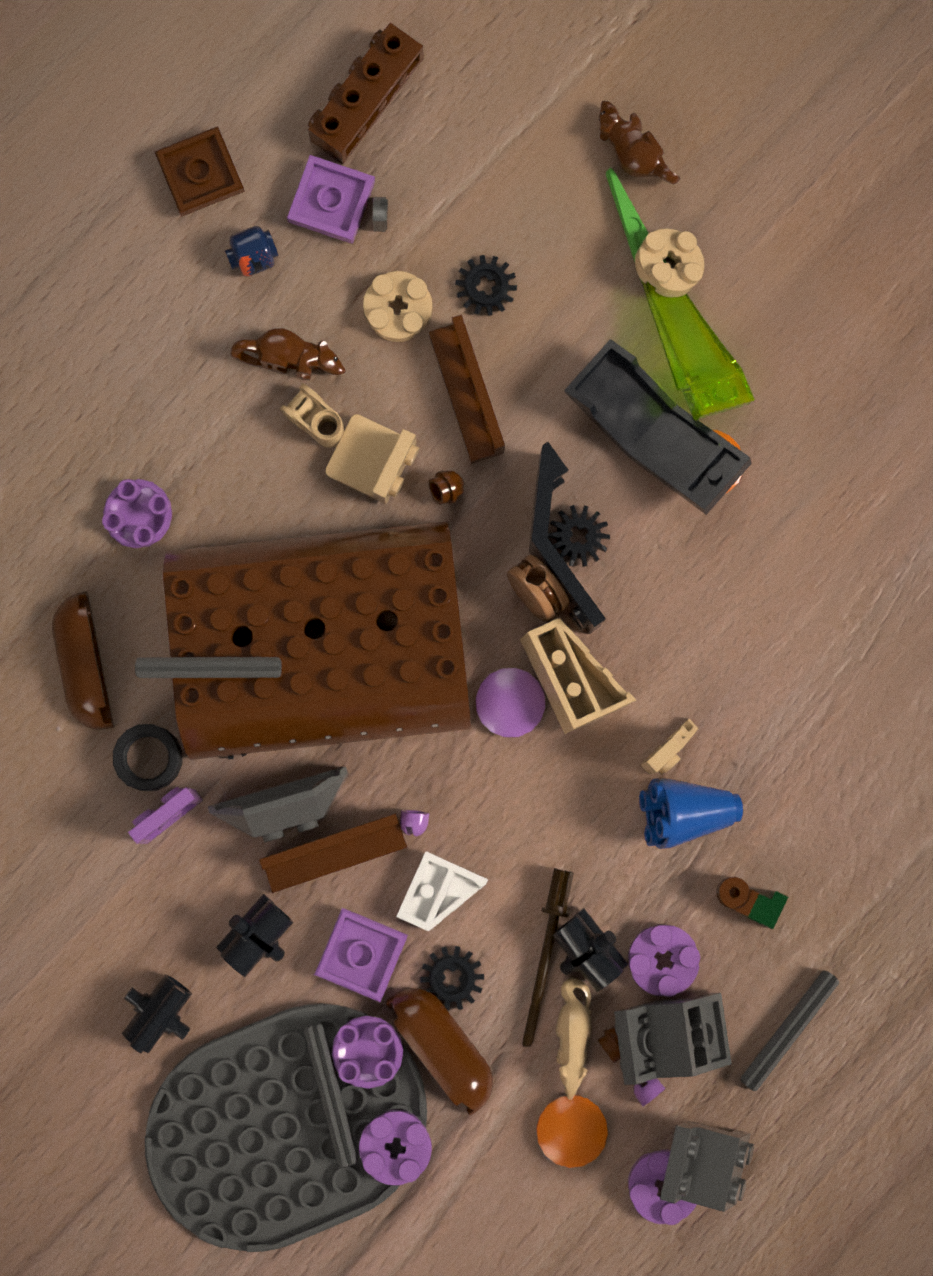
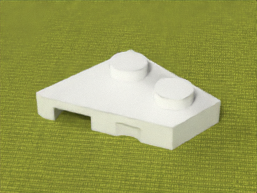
M425 852L396 917L426 931H430L485 886L488 879L429 852Z

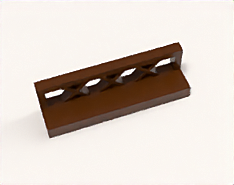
M462 314L452 317V325L430 331L429 338L470 462L473 464L504 454L505 443Z
M395 813L259 859L262 870L266 872L272 893L408 847L397 814Z

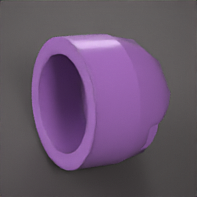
M401 810L400 825L405 834L411 835L413 833L414 836H419L426 831L429 813Z
M657 1078L646 1081L648 1084L644 1087L641 1084H636L633 1087L634 1094L643 1107L665 1090V1087Z

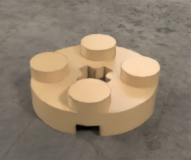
M659 229L650 232L643 240L635 255V267L640 279L645 284L648 281L652 286L656 287V293L667 297H679L688 293L701 280L704 272V258L700 248L697 246L696 237L692 233L687 231L680 232L674 229ZM666 257L675 261L674 269L670 267L669 263L663 262Z
M388 272L376 276L367 289L363 302L364 315L370 327L381 338L392 342H405L414 338L415 335L428 326L432 316V298L426 283L422 279L407 272ZM395 299H402L404 304H408V308L402 309L400 315H395L393 308L388 307L389 303L394 302Z

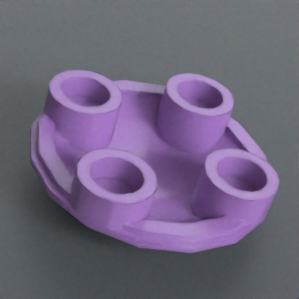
M141 479L123 480L106 499L102 523L111 537L121 545L131 548L149 547L161 540L169 529L172 519L171 502L164 490L153 482Z
M502 668L489 674L480 684L476 695V712L482 724L492 733L503 737H520L532 731L541 721L545 710V694L540 683L530 673L517 668Z
M362 1016L350 1020L339 1029L333 1041L332 1057L334 1066L342 1081L356 1087L369 1089L382 1086L393 1079L402 1063L403 1047L400 1036L391 1024L378 1017Z

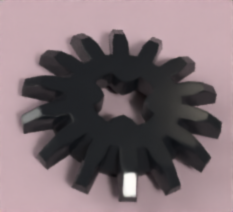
M480 255L479 265H476L471 258L467 261L471 270L468 272L461 267L458 271L465 277V280H456L455 285L464 287V291L456 293L457 297L469 298L463 304V307L466 309L473 303L476 304L474 312L476 315H479L482 307H486L488 316H492V306L494 305L503 312L505 308L501 301L504 300L512 303L514 298L507 295V292L517 291V285H509L508 281L516 277L515 273L506 275L504 272L509 264L505 262L499 268L496 266L498 260L496 256H493L491 264L486 263L485 255ZM486 277L489 282L494 281L496 283L492 287V294L486 295L484 290L478 291L476 288L481 285L480 279Z
M575 505L570 506V516H567L562 510L558 512L559 516L563 519L561 523L554 520L550 522V525L557 528V532L548 533L547 538H556L557 543L553 544L555 549H561L560 556L562 558L566 555L571 557L569 566L574 567L576 559H581L582 567L588 566L586 558L588 556H591L597 562L600 559L595 551L599 549L606 553L608 549L600 543L601 539L610 540V534L601 533L600 530L607 527L608 523L607 521L599 524L596 523L595 520L600 515L598 511L591 517L587 516L589 507L586 505L583 506L582 514H577ZM575 526L578 530L585 528L588 531L585 536L587 542L583 545L579 541L574 544L570 541V538L573 536L571 529Z
M455 946L454 955H449L447 947H442V958L439 959L432 953L429 956L435 962L434 965L423 964L422 969L429 971L430 974L428 977H420V983L429 982L430 987L425 991L434 992L439 1000H444L445 1008L448 1011L451 1002H456L458 1010L463 1009L462 999L466 998L472 1004L475 1000L470 995L471 991L474 990L481 993L483 989L475 985V980H484V974H475L474 969L481 966L480 961L473 964L468 962L473 955L470 951L467 952L464 958L460 957L459 946ZM446 969L452 972L458 969L462 973L458 978L461 982L460 986L456 988L451 984L446 987L443 984V981L446 979L443 972Z

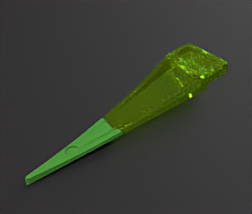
M609 168L606 171V177L635 262L637 250L649 233L615 171ZM641 280L676 389L683 392L693 419L698 420L746 406L753 402L755 399L742 368L708 325L687 293L679 297L662 296L655 292L656 287L652 286L648 281L645 284Z

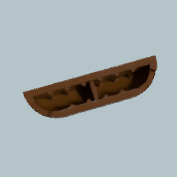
M85 591L66 598L58 606L52 620V634L69 712L83 726L96 730L114 728L88 592Z
M415 988L401 990L388 998L386 1006L392 1009L398 1016L393 1021L394 1025L450 1100L456 1106L463 1102L469 1115L479 1111L486 1104L492 1092L493 1077L490 1067L442 1002L430 992Z

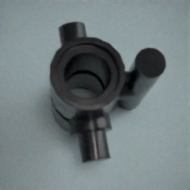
M263 894L243 917L234 915L230 919L229 927L232 930L216 948L221 952V957L234 970L246 977L263 957H270L276 962L284 957L285 951L279 947L278 940L294 922L267 895Z
M585 908L577 912L573 918L552 934L567 954L566 960L560 963L562 973L569 975L574 971H581L596 992L601 991L612 983L628 965L627 961L613 945L616 942L614 933L609 930L603 932Z
M167 974L164 975L150 995L148 993L141 994L132 987L125 995L124 1000L134 1006L133 1010L137 1013L122 1032V1035L131 1043L130 1046L139 1053L143 1051L149 1053L164 1032L168 1035L173 1033L183 1040L190 1031V1027L180 1021L181 1017L177 1014L189 1000L192 992Z

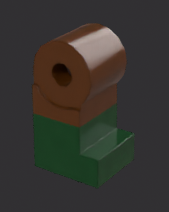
M737 877L723 879L716 889L717 899L722 905L769 929H774L789 898L778 891H771L767 898L749 889L748 884L743 879Z

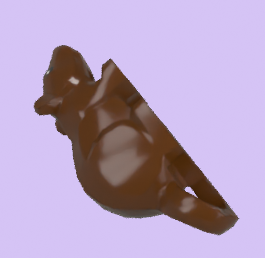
M602 101L599 114L600 139L603 141L609 139L615 148L618 162L623 171L634 177H657L672 185L678 183L681 178L673 173L665 164L662 158L664 154L663 149L650 131L644 134L641 133L642 123L637 114L632 113L630 121H625L620 117L612 103Z
M284 328L269 330L256 340H239L231 347V357L240 362L281 374H286L288 368L296 369L295 375L304 380L310 381L311 369H320L331 375H341L346 372L337 355L329 349L326 341H320L318 345L306 342L292 331ZM243 351L253 352L256 355H258L259 358L249 356Z

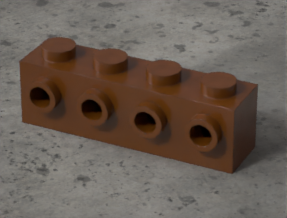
M391 22L384 31L380 29L374 34L369 43L370 49L363 58L358 56L349 69L348 73L350 75L343 84L337 83L329 94L328 104L322 111L318 109L308 122L310 141L341 164L345 163L424 59L423 45Z

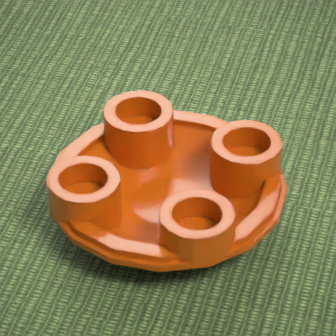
M575 1094L572 1100H569L567 1096H561L549 1103L540 1114L536 1125L538 1144L545 1156L555 1164L568 1168L582 1167L594 1161L605 1148L608 1136L607 1122L600 1108L588 1098Z

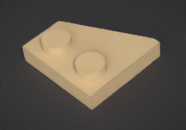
M690 719L686 720L640 765L649 775L657 772L662 775L668 772L681 759L677 753L699 728Z

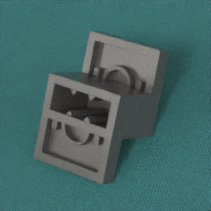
M709 993L690 999L653 1001L614 1011L615 1032L618 1036L621 1057L620 1068L623 1072L624 1085H636L656 1078L693 1077L732 1064L721 993Z
M691 1121L676 1125L660 1200L670 1203L683 1200L722 1212L735 1206L737 1201H742L746 1189V1180L741 1178L745 1164L750 1165L754 1151V1144L749 1143L751 1134L739 1130L729 1132Z

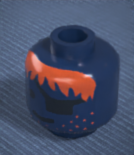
M253 226L232 234L229 238L231 248L225 250L232 270L239 268L240 272L246 277L271 269L274 266V258L279 256L269 230L263 231L259 226Z

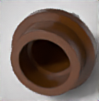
M439 471L435 474L434 478L429 480V490L437 504L447 503L451 505L464 493V481L455 471Z
M615 1027L608 1030L606 1028L603 1031L604 1035L597 1041L610 1059L616 1063L621 1058L618 1036L615 1032Z

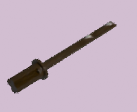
M554 868L546 907L541 909L542 912L549 914L525 1026L522 1041L523 1047H530L533 1043L540 1003L543 997L555 941L552 934L557 931L559 917H569V913L566 910L574 873L568 870Z

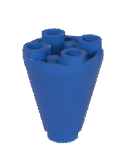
M667 778L652 779L648 789L642 790L639 795L640 808L643 812H646L647 825L644 831L646 844L648 846H656L658 849L672 848L730 827L734 822H740L743 816V804L740 796L732 794L727 790Z

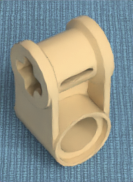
M302 383L299 386L300 392L287 406L282 405L279 410L294 425L304 430L320 445L328 448L336 447L345 431L341 417L316 392ZM326 422L337 424L336 431L331 435L327 436L319 432L321 426Z

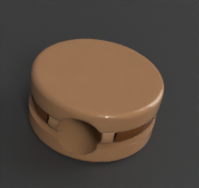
M527 555L521 560V563L508 570L507 578L512 588L526 607L541 621L549 622L555 617V614L569 606V597L559 580L534 555Z

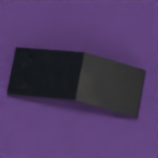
M611 339L564 390L631 460L705 515L709 513L752 464L751 458L678 406L639 366L637 358Z
M546 442L542 445L538 462L529 552L540 559L559 580L569 597V607L571 608L569 617L580 631L586 629L590 635L601 627L606 618L547 538L552 492L565 483L561 476L569 470L550 443Z

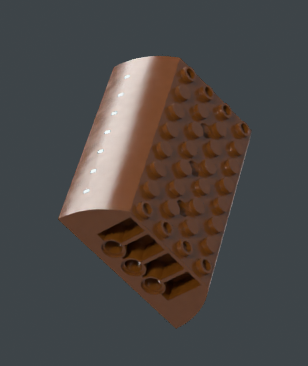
M448 521L167 551L163 564V582L170 657H278L282 661V673L278 678H172L176 720L184 750L190 760L471 729L467 677ZM384 612L393 613L398 619L397 626L391 631L381 630L377 626V618L380 614ZM312 620H319L325 625V633L318 639H311L305 635V626ZM239 628H248L253 634L251 643L245 647H238L233 643V634Z

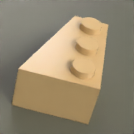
M560 618L527 632L520 639L564 734L572 732L636 701L629 692L627 693L615 681L612 673L606 667L603 668L589 653L590 650Z

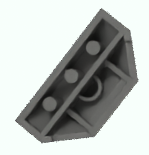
M346 766L210 805L208 810L210 814L253 838L263 837L264 843L285 837L283 830L296 826L298 833L319 827L317 820L324 819L349 775Z

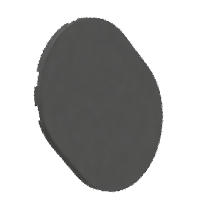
M318 1003L296 1006L218 1037L188 1054L174 1067L160 1086L152 1102L146 1126L145 1158L147 1169L156 1194L165 1209L178 1223H181L186 1229L198 1236L199 1239L211 1245L239 1251L264 1252L280 1249L360 1216L384 1202L400 1185L381 1183L365 1171L359 1154V1144L364 1128L376 1116L388 1110L407 1111L414 1114L425 1127L427 1123V1100L424 1083L417 1064L404 1043L402 1042L403 1057L400 1068L393 1079L382 1086L369 1089L353 1086L341 1080L334 1066L358 1158L357 1163L347 1167H340L337 1162L304 1029L314 1024L323 1025L333 1062V1041L339 1029L354 1018L370 1015L336 1004ZM394 1138L392 1143L385 1144V1149L390 1151V1156L397 1157L399 1153H405L406 1147L400 1143V1138Z

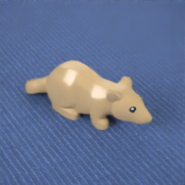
M576 978L566 979L561 986V993L566 1004L562 1006L556 1025V1035L560 1040V1049H558L556 1060L561 1065L559 1067L560 1079L569 1100H572L588 1071L584 1065L587 1059V1040L590 1038L592 1030L591 1010H589L591 993L586 983ZM575 988H579L584 992L586 1006L574 995L573 990Z

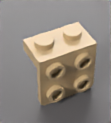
M353 415L326 467V474L329 478L386 505L390 496L394 498L397 496L403 484L404 478L400 476L405 466H411L417 456L419 447L415 446L416 435L404 429L399 434L361 415Z

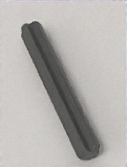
M139 657L135 662V674L139 678H278L282 673V661L278 657Z
M825 970L821 972L741 1076V1082L750 1090L755 1092L760 1088L839 985V980L833 974Z
M314 1024L306 1027L304 1034L337 1162L340 1167H347L357 1163L358 1158L324 1027L322 1024Z

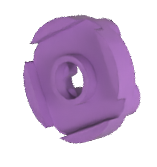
M656 925L642 930L634 938L628 951V966L633 980L643 990L656 996L671 997L683 992L693 983L699 970L700 954L693 939L682 929L672 925ZM668 950L672 954L670 957L671 962H673L670 968L664 966L661 970L657 969L658 961L654 958L657 952L664 954Z
M388 1110L376 1116L364 1128L359 1144V1154L365 1171L375 1180L387 1185H403L415 1181L426 1169L432 1151L431 1138L426 1127L414 1114L403 1110ZM394 1138H400L401 1145L406 1147L405 1153L401 1152L397 1157L390 1156V1151L385 1149V1144L392 1143Z
M669 1149L654 1151L641 1156L630 1170L628 1189L631 1201L642 1217L656 1224L675 1225L690 1215L697 1204L683 1200L670 1203L660 1200L661 1196L657 1195L658 1188L655 1186V1182L657 1180L664 1181L671 1151Z

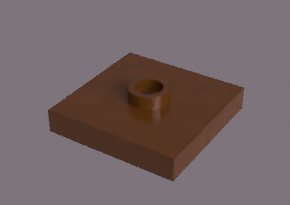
M218 126L154 151L181 217L245 192Z

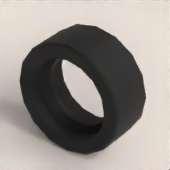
M138 724L127 729L117 739L113 750V766L118 777L127 786L140 791H158L170 785L178 776L183 764L182 749L177 738L167 729L154 724ZM143 737L159 739L168 751L169 761L166 769L154 778L144 779L136 776L130 770L127 763V754L130 746L136 740Z

